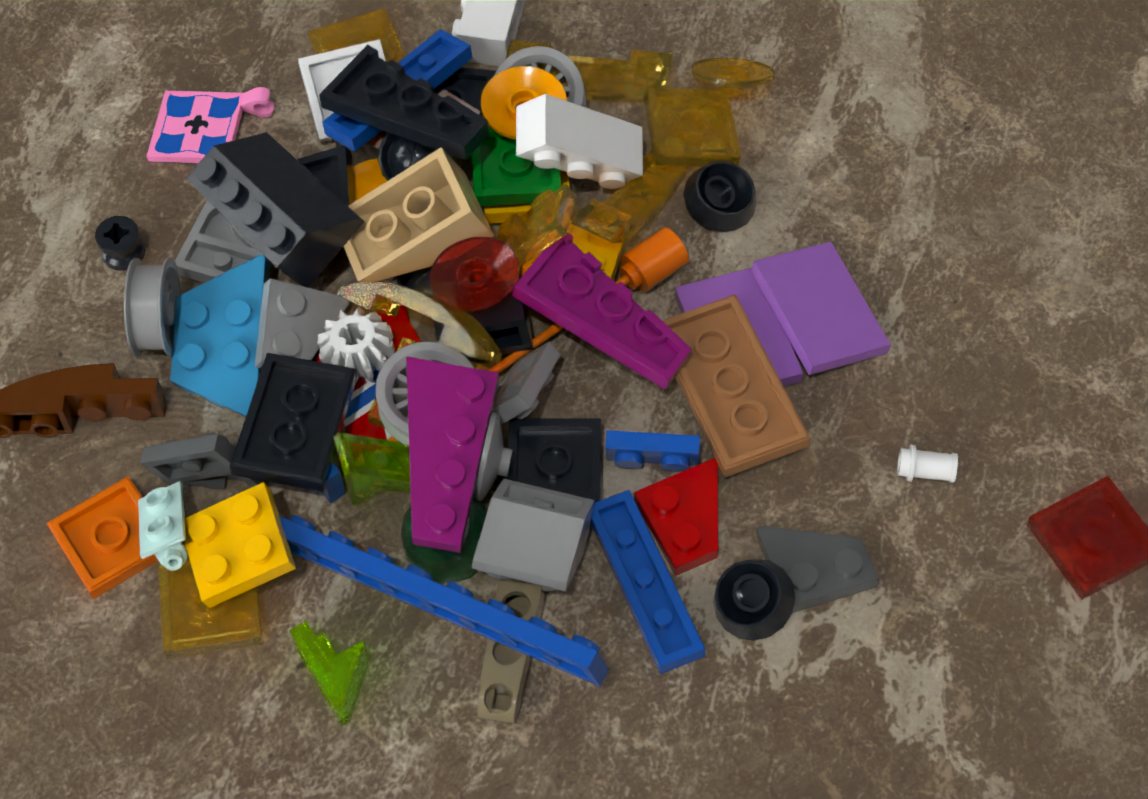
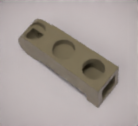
M505 580L498 581L495 600L510 607L515 612L514 616L529 621L532 616L542 618L545 601L541 585ZM487 639L480 677L481 687L477 711L479 719L514 724L517 722L530 656Z

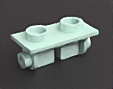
M181 481L168 487L156 488L138 500L140 556L144 559L154 554L158 561L168 570H177L187 561V550L181 542L186 540L183 486Z

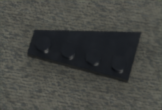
M368 44L319 94L321 107L436 150L442 147L447 154L467 160L489 135L487 119L450 96L442 98L434 92L433 85L422 78L417 81L405 74L403 66L393 60L386 62L379 58L378 50Z

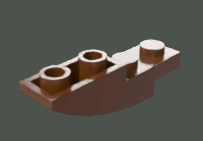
M114 363L63 368L39 374L0 389V438H7L17 434H34L40 437L73 434L75 418L99 421L106 417H127L133 420L165 417L166 399L158 378H120Z

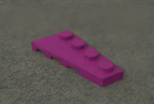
M562 227L515 284L512 296L666 390L689 359L692 349L651 310L645 311L632 299L633 293L622 282L616 284L601 270L602 263L590 252L584 254L573 243V236Z
M406 356L413 545L461 553L498 386V372Z

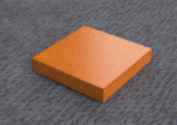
M129 476L46 523L92 599L97 598L158 562L154 554L144 559L140 556L138 500L143 497Z

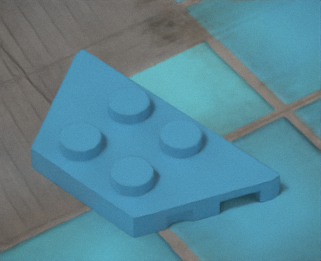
M259 255L176 297L170 381L176 387L192 395L197 394L208 402L222 409L225 407L245 418L261 372V368L255 367L263 285L269 280L270 261L264 255Z

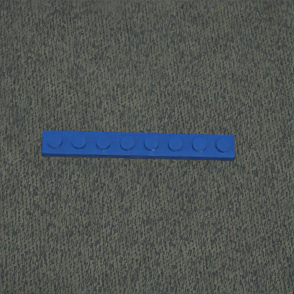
M292 515L289 520L280 516L292 554L601 687L609 668L599 654L600 648L589 639L580 635H573L572 639H568L556 634V628L540 618L532 616L529 621L514 616L515 612L500 601L489 599L487 604L474 599V595L468 589L455 582L449 581L446 586L434 582L433 577L417 566L408 564L406 569L394 565V561L389 556L377 549L368 548L366 552L354 548V543L339 533L330 531L326 536L316 532L315 526L299 516Z

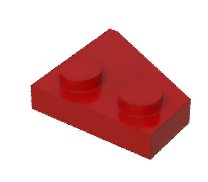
M715 458L634 492V501L675 576L718 558V463Z

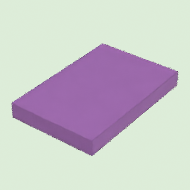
M832 242L753 262L751 272L808 375L887 354L891 344Z
M751 268L675 287V297L681 313L736 294L783 386L802 382L803 372L790 340L752 274Z

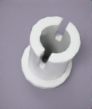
M910 444L909 449L900 448L897 475L905 476L906 481L912 482L913 477L954 483L958 467V454L916 450V445Z

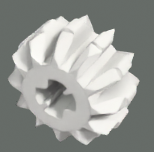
M359 306L354 314L349 316L340 309L339 320H325L324 328L326 332L318 334L317 343L320 349V361L356 368V382L359 377L363 376L372 382L373 372L375 370L380 371L387 359L395 353L392 341L393 333L387 322H382L381 316L376 311L365 315V312Z

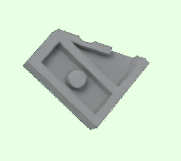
M270 278L263 285L255 367L262 369L267 353L312 360L319 349L317 343L318 334L326 332L324 328L325 320L338 321L340 309L343 312L349 305V298Z

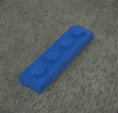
M440 29L401 59L398 64L404 67L406 75L416 81L422 78L433 85L434 89L473 58L471 45ZM337 113L331 114L322 121L324 132L327 136L354 152L382 131Z
M630 490L594 502L590 524L659 673H665L705 657V647Z

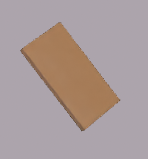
M736 294L662 320L692 349L689 359L675 378L724 478L810 446L811 438Z

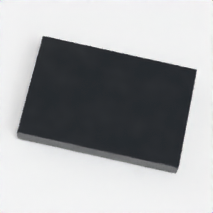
M267 353L230 464L231 475L323 492L356 383V368Z

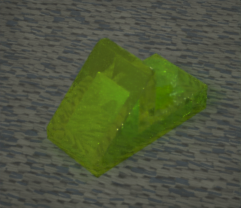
M340 432L333 437L352 505L358 504L375 488L411 493L408 446L400 442Z
M305 621L290 629L289 632L297 653L342 727L351 720L369 665L366 644L364 641H361L336 655L326 635L322 632L315 636L309 624Z

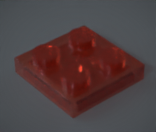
M1109 476L1029 517L1028 528L1081 600L1148 565V527Z

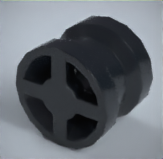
M113 216L99 224L95 232V239L103 261L109 268L125 271L128 269L129 263L133 258H139L142 261L145 248L140 238L138 227L131 218Z

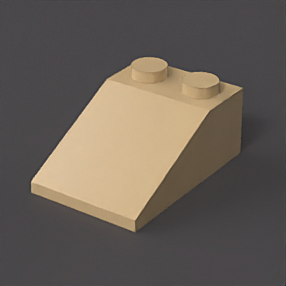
M441 147L349 205L365 222L343 247L358 282L363 286L458 259L492 238L494 234L465 172Z

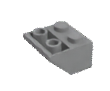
M503 478L491 498L473 558L472 569L484 571L487 575L496 579L513 578L534 585H541L542 590L566 591L586 551L595 500Z

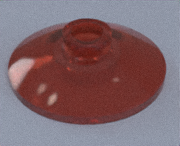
M491 237L463 239L446 248L436 258L430 271V285L436 298L449 308L460 311L485 309L503 300L513 290L519 277V262L512 248L501 240Z

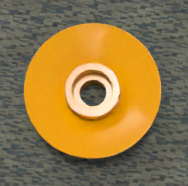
M531 66L512 67L499 72L486 84L481 95V110L483 117L488 120V125L495 132L516 140V106L544 94L567 101L566 92L560 81L543 69Z

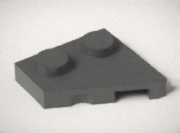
M769 526L757 528L756 538L765 560H770L783 568L792 580L795 592L792 613L877 588L879 578L862 538Z

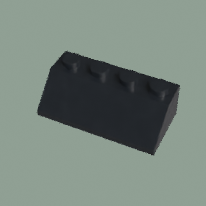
M267 132L214 145L186 178L272 264L307 288L310 287L365 222Z

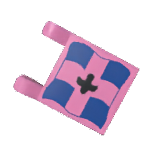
M257 87L245 93L165 90L146 156L148 161L199 163L214 145L236 139L243 111L265 118L272 115L275 104L273 101H269L270 91L264 87Z

